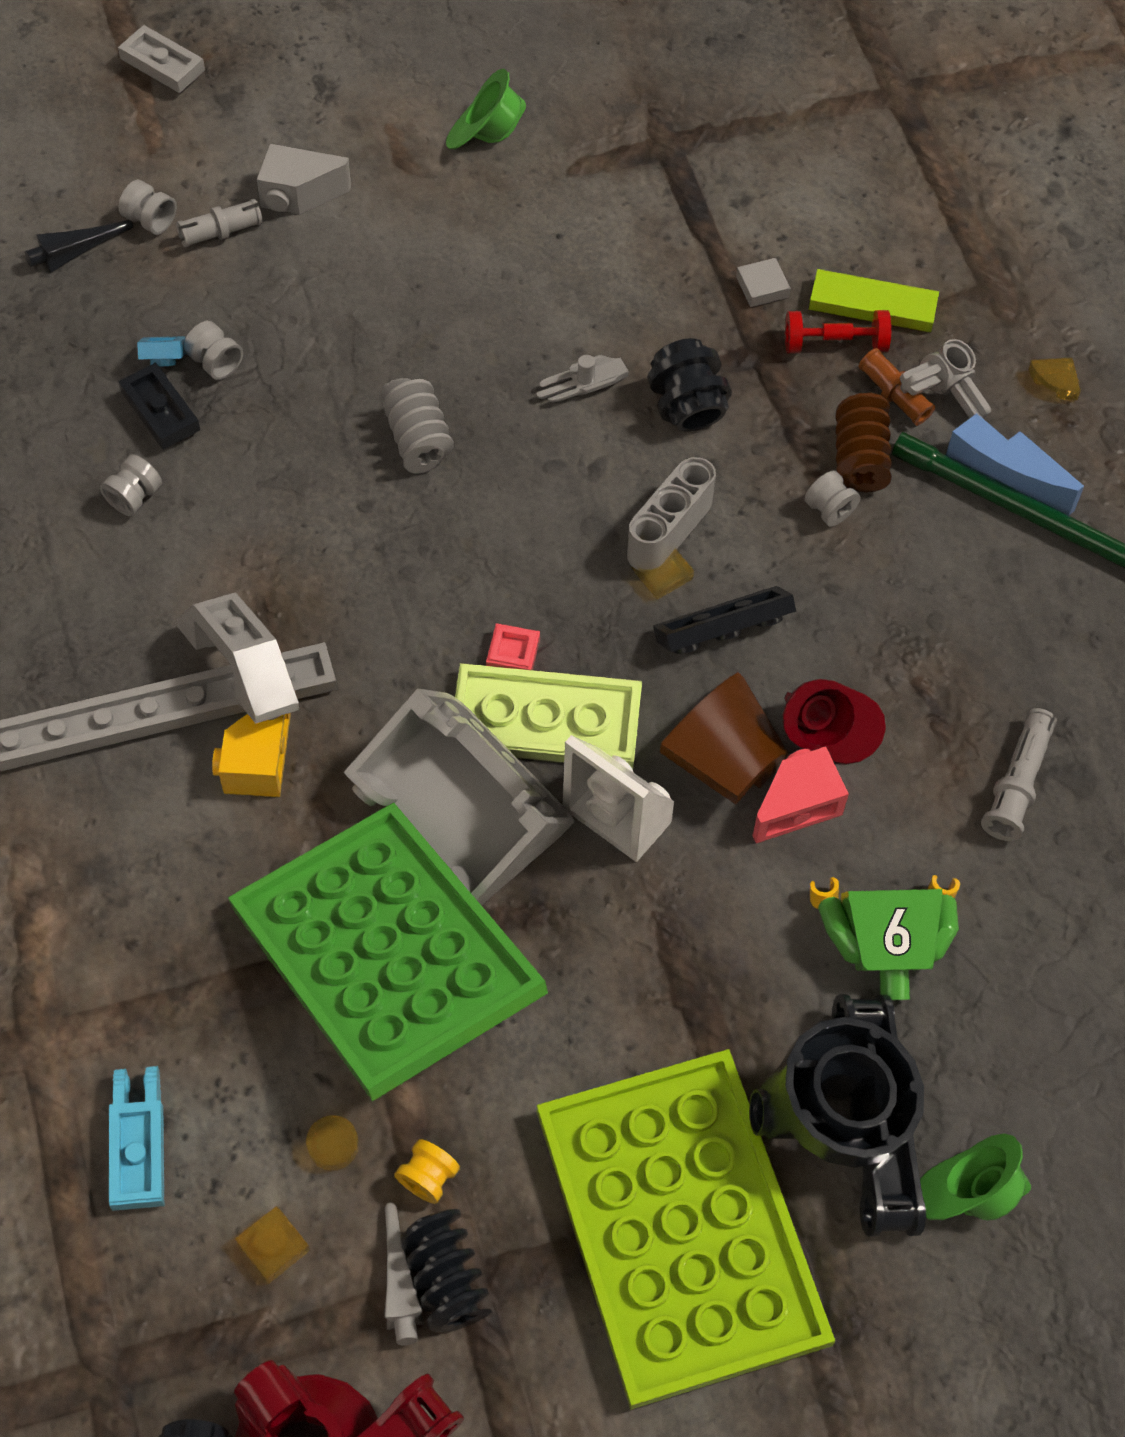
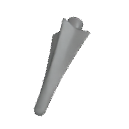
M387 1203L385 1206L387 1232L385 1318L387 1319V1330L395 1328L396 1343L398 1345H410L418 1341L416 1325H423L424 1321L410 1269L407 1265L405 1251L400 1244L401 1232L397 1207L394 1203Z

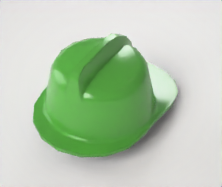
M506 69L497 70L487 79L474 101L454 124L446 139V146L449 149H456L473 137L488 143L500 142L509 137L514 131L526 109V103L508 86L510 79L509 72Z
M1004 1133L992 1135L978 1142L970 1149L928 1170L920 1179L926 1207V1218L929 1220H944L964 1213L990 1221L1007 1215L1017 1206L1021 1198L1031 1190L1029 1179L1020 1167L1023 1153L1022 1145L1014 1136Z

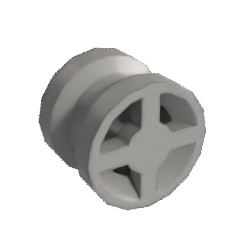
M837 471L827 472L818 478L808 489L804 499L811 509H818L822 513V520L831 527L838 525L849 517L857 508L861 498L853 488H846L843 485L844 480Z

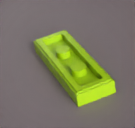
M817 269L809 310L872 321L875 310H889L891 325L931 332L939 291Z

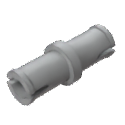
M251 199L248 202L224 209L216 206L210 208V213L184 221H177L176 227L180 240L184 239L182 240V245L189 247L192 244L215 237L223 240L229 238V233L254 225H261L263 219L259 206L255 207L257 206V201Z

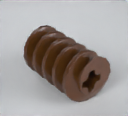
M859 393L844 399L836 408V471L842 476L844 480L843 485L846 488H853L858 492H876L885 489L890 484L892 478L890 472L892 462L889 457L891 452V445L889 443L891 437L889 430L890 417L888 415L890 405L888 400L882 395Z

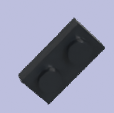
M156 362L118 381L121 393L163 450L201 430L199 420Z

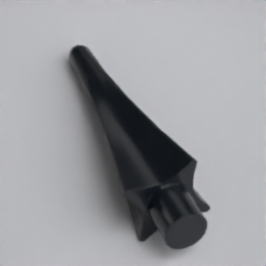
M125 220L87 229L36 234L39 246L25 251L26 260L30 267L45 262L50 273L91 248L131 230L133 222Z

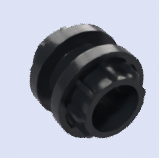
M688 338L672 342L661 348L654 355L650 363L652 369L649 371L647 379L651 390L654 393L663 395L659 399L657 407L664 421L677 425L680 431L690 432L709 427L724 417L729 408L727 401L732 395V390L725 377L716 375L720 371L722 363L715 349L703 345L699 339Z

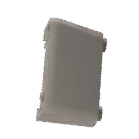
M417 688L344 771L347 777L354 783L352 787L354 793L366 804L374 806L378 803L388 806L394 802L481 906L557 841L574 823L573 817L566 808L476 715L457 698L445 692Z

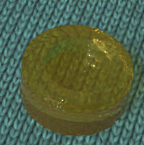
M330 1115L320 1118L310 1127L307 1133L306 1145L309 1156L322 1169H342L348 1166L357 1155L359 1142L356 1129L350 1121L341 1116Z

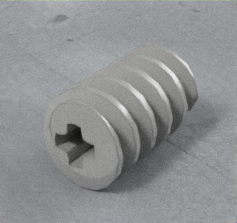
M399 378L385 384L379 393L380 401L383 404L384 413L388 417L389 427L393 431L394 441L398 445V452L403 458L404 468L414 474L425 473L434 469L441 463L444 457L451 453L454 448V441L448 435L449 428L444 422L443 412L439 409V401L434 395L433 385L427 380H411L409 378Z

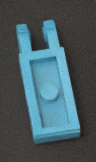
M158 1066L145 1068L146 1071L143 1078L145 1102L129 1103L130 1077L126 1069L114 1070L113 1104L109 1105V1206L112 1211L165 1206L164 1115Z

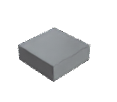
M776 258L737 267L736 278L750 307L789 298L791 288Z

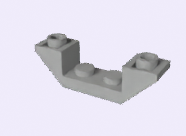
M236 592L193 604L177 619V627L196 650L216 646L234 668L235 699L255 723L273 720L281 715L299 710V702L277 640Z

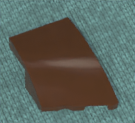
M739 672L730 676L701 700L660 744L661 754L735 805L753 784L760 789L788 754L749 685Z

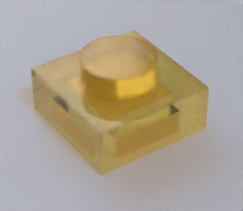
M278 1206L235 1238L237 1245L268 1284L310 1251L307 1242Z

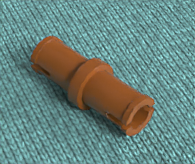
M878 348L871 350L862 358L858 366L859 369L865 372L882 390L881 395L888 402L893 401L916 426L925 422L932 415L936 407L922 393L913 396L909 392L905 394L901 391L900 386L902 383L900 376L905 371L900 372L882 355Z

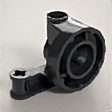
M839 994L833 1002L832 1019L817 1023L799 1036L787 1051L782 1063L761 1085V1089H755L752 1092L749 1104L751 1129L756 1136H767L768 1139H797L802 1147L828 1163L853 1168L863 1166V1185L859 1211L862 1229L868 1237L879 1236L882 1231H905L909 1236H920L926 1223V1207L922 1195L913 1134L924 1113L923 1081L915 1059L898 1040L894 1006L890 996L877 995L875 999H851L847 994ZM823 1092L834 1094L842 1100H845L848 1096L852 1097L850 1104L851 1120L836 1113L828 1105Z

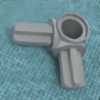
M948 340L937 351L923 357L919 366L903 372L900 376L902 383L900 389L905 394L909 392L914 396L928 389L938 394L948 395L952 393L969 419L976 413L985 418L991 412L989 404L971 380L976 375L973 369L976 364L975 354L961 340Z

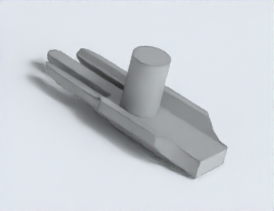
M583 355L578 359V363L571 365L570 370L542 380L540 387L551 386L568 379L570 381L537 392V398H548V401L553 403L577 395L588 394L629 377V371L621 357L610 358L603 355L595 357Z

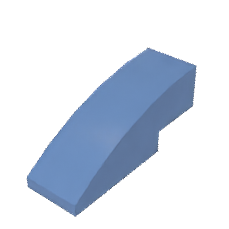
M977 413L952 431L946 452L947 456L1068 516L1075 511L1084 485L1021 431L1007 440Z

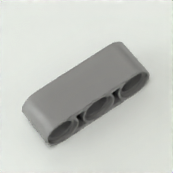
M691 457L683 460L632 518L629 524L627 560L631 566L643 572H651L661 568L707 514L713 504L716 469L712 463L700 457Z

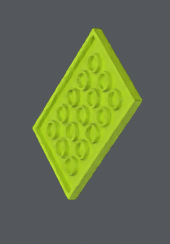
M729 1049L536 1105L539 1122L630 1410L834 1345L835 1338L761 1136L753 1134L751 1129L749 1102Z

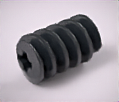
M459 1209L439 1211L418 1219L407 1228V1231L400 1240L402 1249L406 1252H411L407 1258V1265L413 1272H418L414 1277V1286L417 1290L425 1292L421 1297L420 1304L422 1309L432 1312L427 1319V1325L433 1332L456 1331L482 1320L493 1312L491 1309H478L477 1304L489 1295L488 1289H471L470 1286L472 1282L482 1275L481 1269H464L463 1266L464 1263L474 1257V1249H457L456 1244L468 1236L467 1229L451 1230L449 1226L461 1217Z

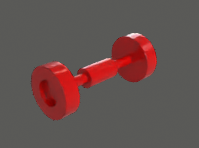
M875 310L872 327H853V323H823L822 328H803L801 311H787L785 319L787 354H800L803 336H822V340H853V336H872L873 349L878 348L881 352H888L891 344L889 310Z

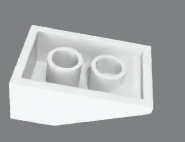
M572 735L565 741L563 806L572 816L637 862L671 824L674 801L671 800L670 795L663 787L654 782L647 783L636 775L631 766L621 757L616 755L611 757L600 748Z

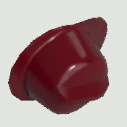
M820 678L801 684L792 693L787 692L784 697L786 701L783 713L784 730L790 741L803 749L813 751L827 747L833 761L849 764L861 762L874 754L883 741L886 731L885 715L878 703L866 694L836 681Z

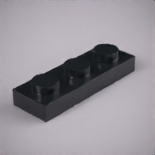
M774 586L655 624L653 629L657 643L670 652L683 654L698 649L700 642L713 638L716 640L735 638L742 633L741 629L753 625L766 627L778 624L783 620L782 616L796 612L793 594L778 586Z

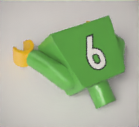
M933 875L928 888L924 890L847 891L841 893V900L838 899L839 881L837 878L830 877L829 892L818 891L815 887V882L811 881L810 902L812 906L819 909L826 933L844 960L855 964L857 971L879 970L880 995H888L891 1000H910L909 970L932 969L934 962L944 957L959 930L957 902L955 900L960 887V882L957 878H952L948 890L939 887L936 881L937 875Z

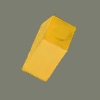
M291 713L259 723H255L246 714L224 730L222 748L214 749L212 760L213 775L220 777L224 794L280 797Z

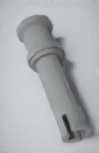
M1034 708L1028 712L1005 777H1002L994 785L993 794L995 799L991 810L982 817L981 826L984 831L997 839L1016 841L1023 835L1024 825L1022 821L1027 808L1034 804L1036 799L1033 787L1034 781L1048 747L1049 739L1057 724L1056 717L1052 718L1053 714L1045 709Z

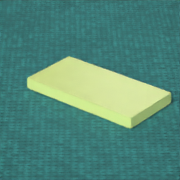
M460 663L455 698L468 707L516 758L564 762L565 741L572 735L600 748L611 757L613 755L621 757L632 769L634 768L642 681Z

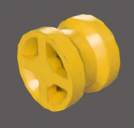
M418 1139L412 1147V1158L408 1164L400 1165L394 1175L398 1182L414 1195L429 1203L436 1204L443 1195V1184L447 1179L456 1176L460 1166L443 1149L429 1141Z

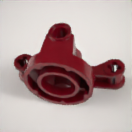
M268 1360L253 1369L234 1389V1394L238 1398L235 1408L239 1419V1426L235 1437H281L288 1428L306 1420L308 1423L323 1426L328 1432V1437H449L460 1426L464 1417L459 1411L452 1412L432 1387L435 1380L428 1373L408 1385L379 1418L370 1401L347 1382L321 1374L296 1376L285 1365L278 1366L274 1360ZM421 1405L425 1407V1409L429 1412V1414L433 1417L434 1420H432L428 1416V1414L424 1411Z

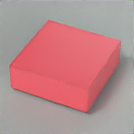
M496 623L486 666L533 670L540 642V631Z

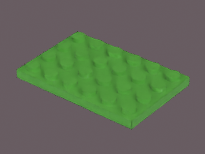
M394 802L228 897L233 911L372 1102L548 994L546 982Z

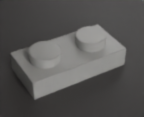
M145 25L140 27L118 47L121 60L178 93H181L205 71L203 58Z

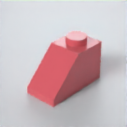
M827 747L813 751L801 749L790 754L785 760H782L757 813L752 835L756 844L843 815L849 793Z

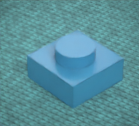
M185 336L143 337L137 342L138 359H150V365L155 362L158 366L176 365V359H180L186 354L183 349L186 338Z

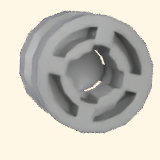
M139 179L127 185L118 205L121 216L132 222L140 221L144 229L155 235L162 234L168 229L177 210L174 198L162 192L155 193L151 185Z
M206 320L196 325L188 333L184 341V352L195 362L202 363L203 369L215 380H221L231 375L238 368L243 358V348L232 338H224V332L212 321Z
M132 454L120 464V472L117 475L108 476L100 485V491L107 502L117 511L126 516H133L142 507V499L145 496L153 495L161 487L162 479L152 465L143 458Z

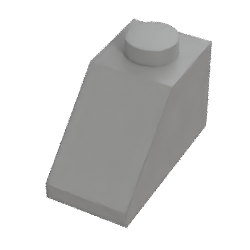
M270 144L257 177L261 208L300 215L348 193L351 188L349 158Z

